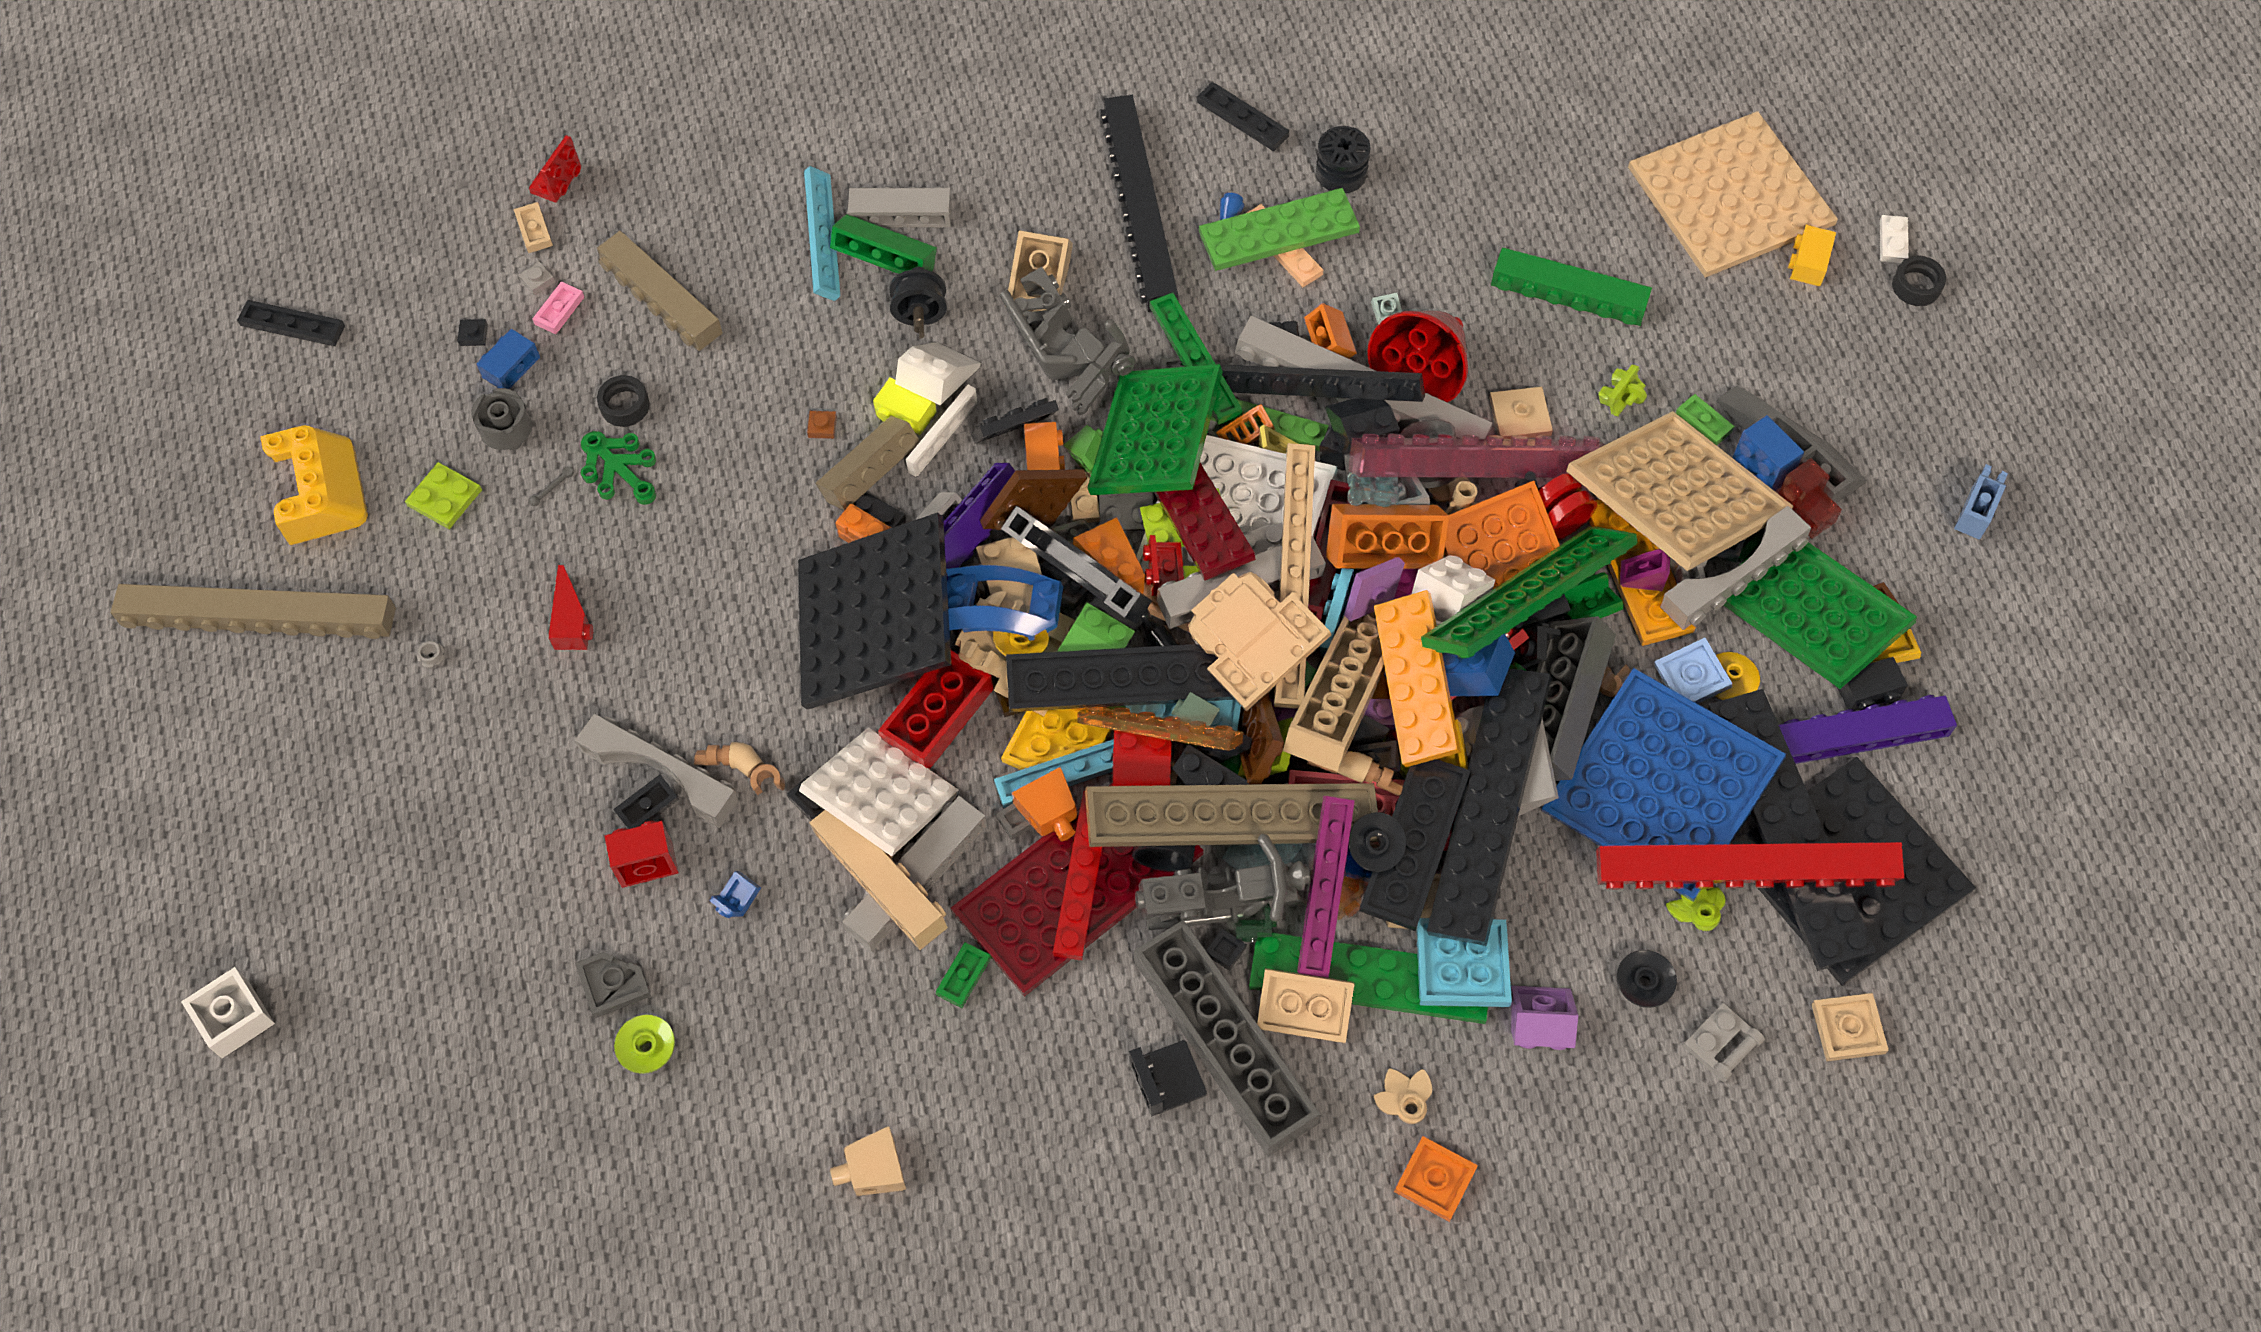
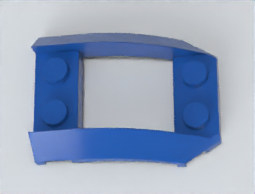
M977 565L946 569L948 575L949 630L962 629L963 632H1008L1026 636L1031 641L1035 640V635L1046 629L1048 633L1058 627L1063 585L1060 581L1034 572L1006 566ZM1004 580L1033 585L1029 613L996 606H974L978 581Z

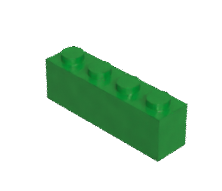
M848 214L832 226L830 248L898 274L912 270L915 267H922L928 271H933L937 247Z

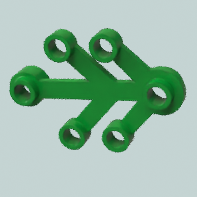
M589 432L581 440V448L587 454L586 466L581 469V476L586 483L597 481L598 472L596 466L598 456H600L605 461L603 480L597 487L600 497L608 500L615 495L613 484L616 472L634 489L633 494L639 504L647 505L656 498L654 486L649 482L641 481L625 465L652 467L656 463V456L651 449H644L640 454H613L609 450L625 448L627 451L637 450L640 442L634 433H628L623 438H606L601 432ZM630 440L635 441L632 444H627ZM651 456V459L644 460L645 457ZM593 472L591 476H586L587 473ZM610 488L608 492H602L604 489ZM643 489H648V490H647L646 492H644V493H641V492H640V491L643 490Z

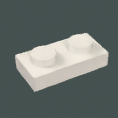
M1882 215L1880 219V261L1902 263L1904 259L1909 258L1908 217Z

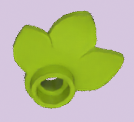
M1714 887L1708 891L1701 889L1694 902L1681 895L1682 899L1666 903L1667 910L1678 921L1692 922L1699 930L1710 931L1720 923V910L1725 906V895L1719 887Z

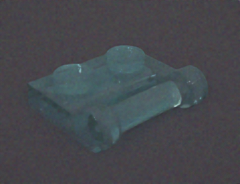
M1352 471L1348 474L1347 483L1350 490L1347 495L1351 505L1358 506L1363 501L1374 502L1382 507H1388L1391 504L1398 505V475L1365 471ZM1369 485V488H1361V486Z

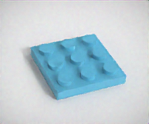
M1420 918L1416 928L1420 1005L1511 1006L1506 920L1493 919L1487 946L1430 936L1427 933L1430 918Z

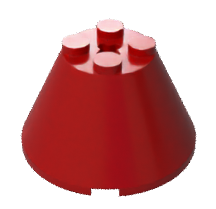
M1403 311L1390 315L1375 328L1368 343L1370 369L1381 372L1422 373L1425 393L1447 403L1454 400L1463 389L1468 375L1466 341L1462 320L1443 311Z

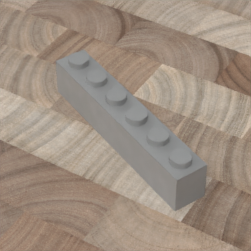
M1311 536L1309 580L1323 576L1326 564L1313 536ZM1271 546L1265 549L1264 552L1256 554L1255 561L1204 581L1200 572H1195L1184 580L1178 582L1169 581L1163 584L1161 588H1158L1157 603L1169 629L1191 622L1194 617L1191 610L1232 573L1238 577L1252 572L1262 578L1273 592L1280 591L1282 546Z
M958 796L954 802L950 801L944 806L941 816L934 823L930 822L924 828L922 836L916 843L912 842L905 848L902 854L903 857L895 865L901 863L910 874L908 879L913 884L919 882L927 892L987 827L985 815ZM866 891L863 896L864 899L857 906H852L846 912L842 922L845 931L872 952L897 924Z

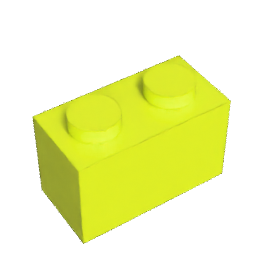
M889 377L873 400L876 415L882 421H886L890 416L909 422L914 432L921 435L937 412L935 402L895 384L896 380Z

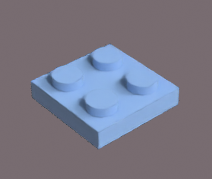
M1706 638L1654 661V666L1665 685L1697 704L1732 688L1731 680Z

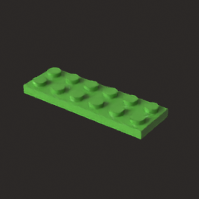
M1343 188L1199 226L1200 236L1215 271L1353 235L1360 231V225Z

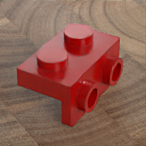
M1150 535L1148 545H1143V560L1148 561L1149 569H1145V585H1150L1151 596H1157L1158 588H1161L1163 584L1169 581L1178 582L1184 580L1181 542H1156V535Z

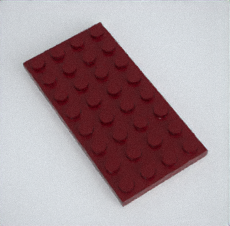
M1080 808L1077 810V818L1069 822L1075 832ZM1055 831L1041 837L950 908L952 914L982 949L991 955V959L1024 997L1072 960L1053 956V949L1075 834L1065 841H1060ZM1195 845L1193 863L1204 855V850L1200 845ZM1134 846L1103 847L1085 948L1137 908L1135 892L1139 891V884L1142 879L1174 876V872L1154 870L1136 862L1132 857Z

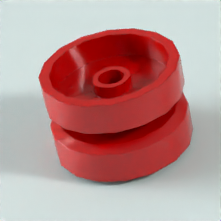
M1569 473L1552 479L1539 490L1558 541L1581 528L1597 508V501L1589 492L1582 491V484Z

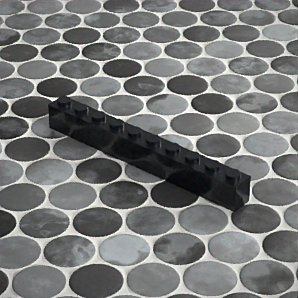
M1133 94L1104 98V109H1100L1102 124L1107 125V128L1104 129L1106 144L1111 143V148H1108L1110 163L1115 162L1116 166L1113 167L1114 182H1119L1120 187H1117L1119 202H1124L1121 212L1123 222H1128L1129 227H1126L1127 241L1133 243V247H1130L1132 263L1137 262L1138 266L1134 268L1136 282L1142 284V288H1139L1141 304L1146 303L1148 312H1152L1150 309V301L1170 293H1174L1178 300L1174 273Z

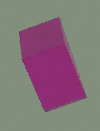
M1657 549L1622 560L1620 585L1628 588L1663 591L1670 573V556L1661 549Z

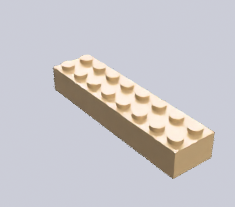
M1375 611L1353 621H1349L1345 616L1343 617L1289 727L1283 748L1284 752L1338 772L1385 670Z

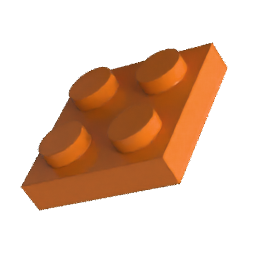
M1422 1136L1394 1192L1450 1222L1478 1165Z

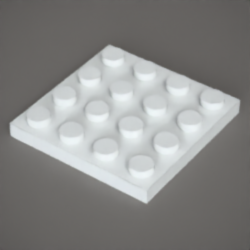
M868 727L801 784L799 791L887 854L893 856L940 813L948 802L953 801L959 790L928 768H925L922 764L916 763L905 756L900 749L892 747L883 741L878 733Z

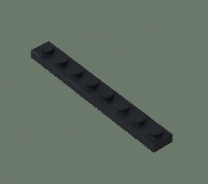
M1221 365L1222 376L1233 393L1423 402L1425 398L1422 373Z

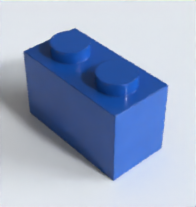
M510 329L504 336L499 338L496 345L488 353L480 358L476 365L483 379L497 388L510 389L540 358L535 343Z

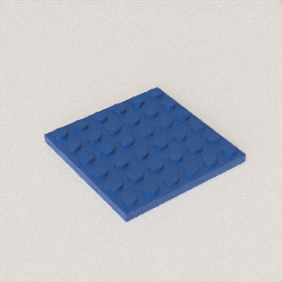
M1633 668L1582 746L1572 780L1559 781L1556 786L1559 798L1544 804L1542 812L1599 846L1731 844L1786 758V754ZM1684 884L1682 889H1673L1693 902L1701 889L1695 888V884Z

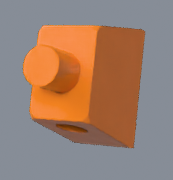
M1060 767L1012 792L1015 807L1041 836L1055 831L1060 841H1065L1075 834L1069 822L1077 818V809Z

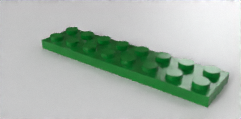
M1257 931L1249 989L1262 991L1265 968L1297 973L1302 937ZM1334 942L1328 978L1354 982L1352 1005L1486 1024L1488 1007L1420 1005L1418 954Z

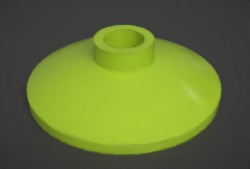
M640 1015L627 1021L618 1031L614 1042L615 1055L620 1064L625 1069L639 1074L651 1073L660 1069L668 1062L675 1047V1038L671 1027L666 1021L654 1015ZM645 1043H651L652 1047L649 1051L644 1052L641 1050Z

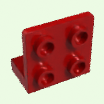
M565 135L529 186L531 194L557 203L559 198L566 194L568 185L573 178L580 174L581 164L570 136Z

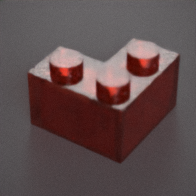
M1812 458L1787 474L1778 493L1793 505L1792 510L1811 527L1808 534L1811 539L1835 524L1842 511L1823 491L1830 476Z

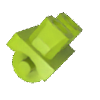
M1632 364L1628 370L1617 368L1611 378L1612 385L1615 387L1603 386L1599 391L1600 403L1610 406L1612 415L1618 417L1627 404L1630 406L1633 403L1641 404L1647 398L1644 390L1645 384L1637 375L1639 366Z

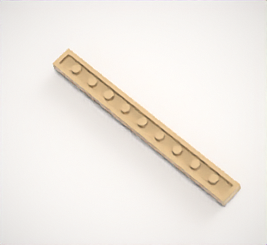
M1288 443L1286 449L1279 602L1281 603L1293 593L1308 608L1315 445ZM1306 658L1275 685L1274 707L1299 709L1304 699Z

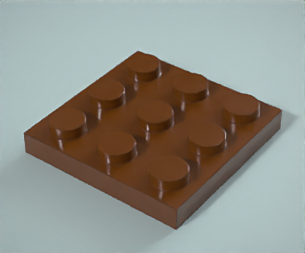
M1084 469L1016 470L980 519L983 529L1002 530V526L1016 506L1030 513L1048 527H1051L1086 481L1087 476Z

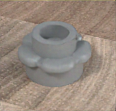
M432 641L425 642L418 649L417 659L419 662H422V666L432 668L434 665H439L443 662L444 648Z

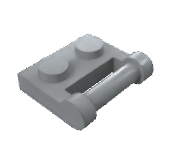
M1722 1003L1683 1044V1047L1722 1082H1726L1732 1076L1731 1071L1754 1047H1759L1765 1041V1038L1757 1029L1751 1028L1728 1006ZM1740 1033L1745 1039L1722 1063L1718 1062L1715 1059L1718 1053Z

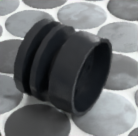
M1336 126L1327 130L1320 137L1316 161V177L1322 187L1328 191L1343 188L1345 193H1351L1358 190L1365 183L1368 175L1371 147L1369 139L1363 132L1354 127Z
M1195 845L1134 846L1132 857L1141 865L1154 870L1165 872L1187 870L1192 867Z

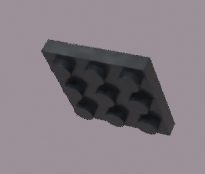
M1047 398L1033 402L1025 411H1023L1022 407L1010 410L1003 417H1000V420H998L997 416L982 420L979 425L975 426L976 430L971 434L974 444L1022 428L1024 424L1036 423L1047 419L1059 410L1056 400L1048 402Z

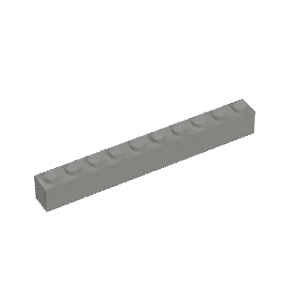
M1250 316L1235 350V354L1240 355L1243 359L1266 367L1375 371L1253 316ZM1425 393L1423 402L1385 400L1391 405L1398 426L1403 429L1422 420L1439 419L1450 422L1455 427L1459 455L1465 458L1476 460L1492 425L1490 421ZM1336 398L1339 402L1350 400V398Z

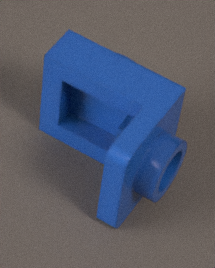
M735 871L721 894L713 895L709 901L717 906L715 910L726 918L743 917L761 887L742 872Z

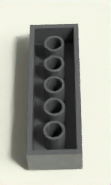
M1598 616L1552 622L1550 628L1559 629L1560 636L1547 641V660L1540 662L1536 671L1548 673L1552 678L1542 719L1555 781L1572 780L1616 637V634Z

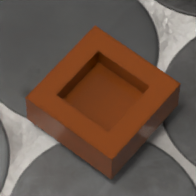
M810 411L807 429L808 438L834 439L837 420L836 411Z

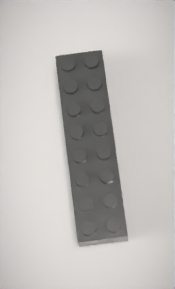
M1184 920L1134 950V963L1267 1157L1318 1125L1320 1113Z

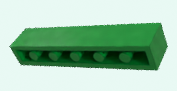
M1503 247L1499 254L1491 286L1497 287L1502 291L1517 292L1528 298H1539L1551 304L1572 307L1576 311H1587L1597 314L1602 318H1612L1628 325L1635 324L1641 326L1652 287Z

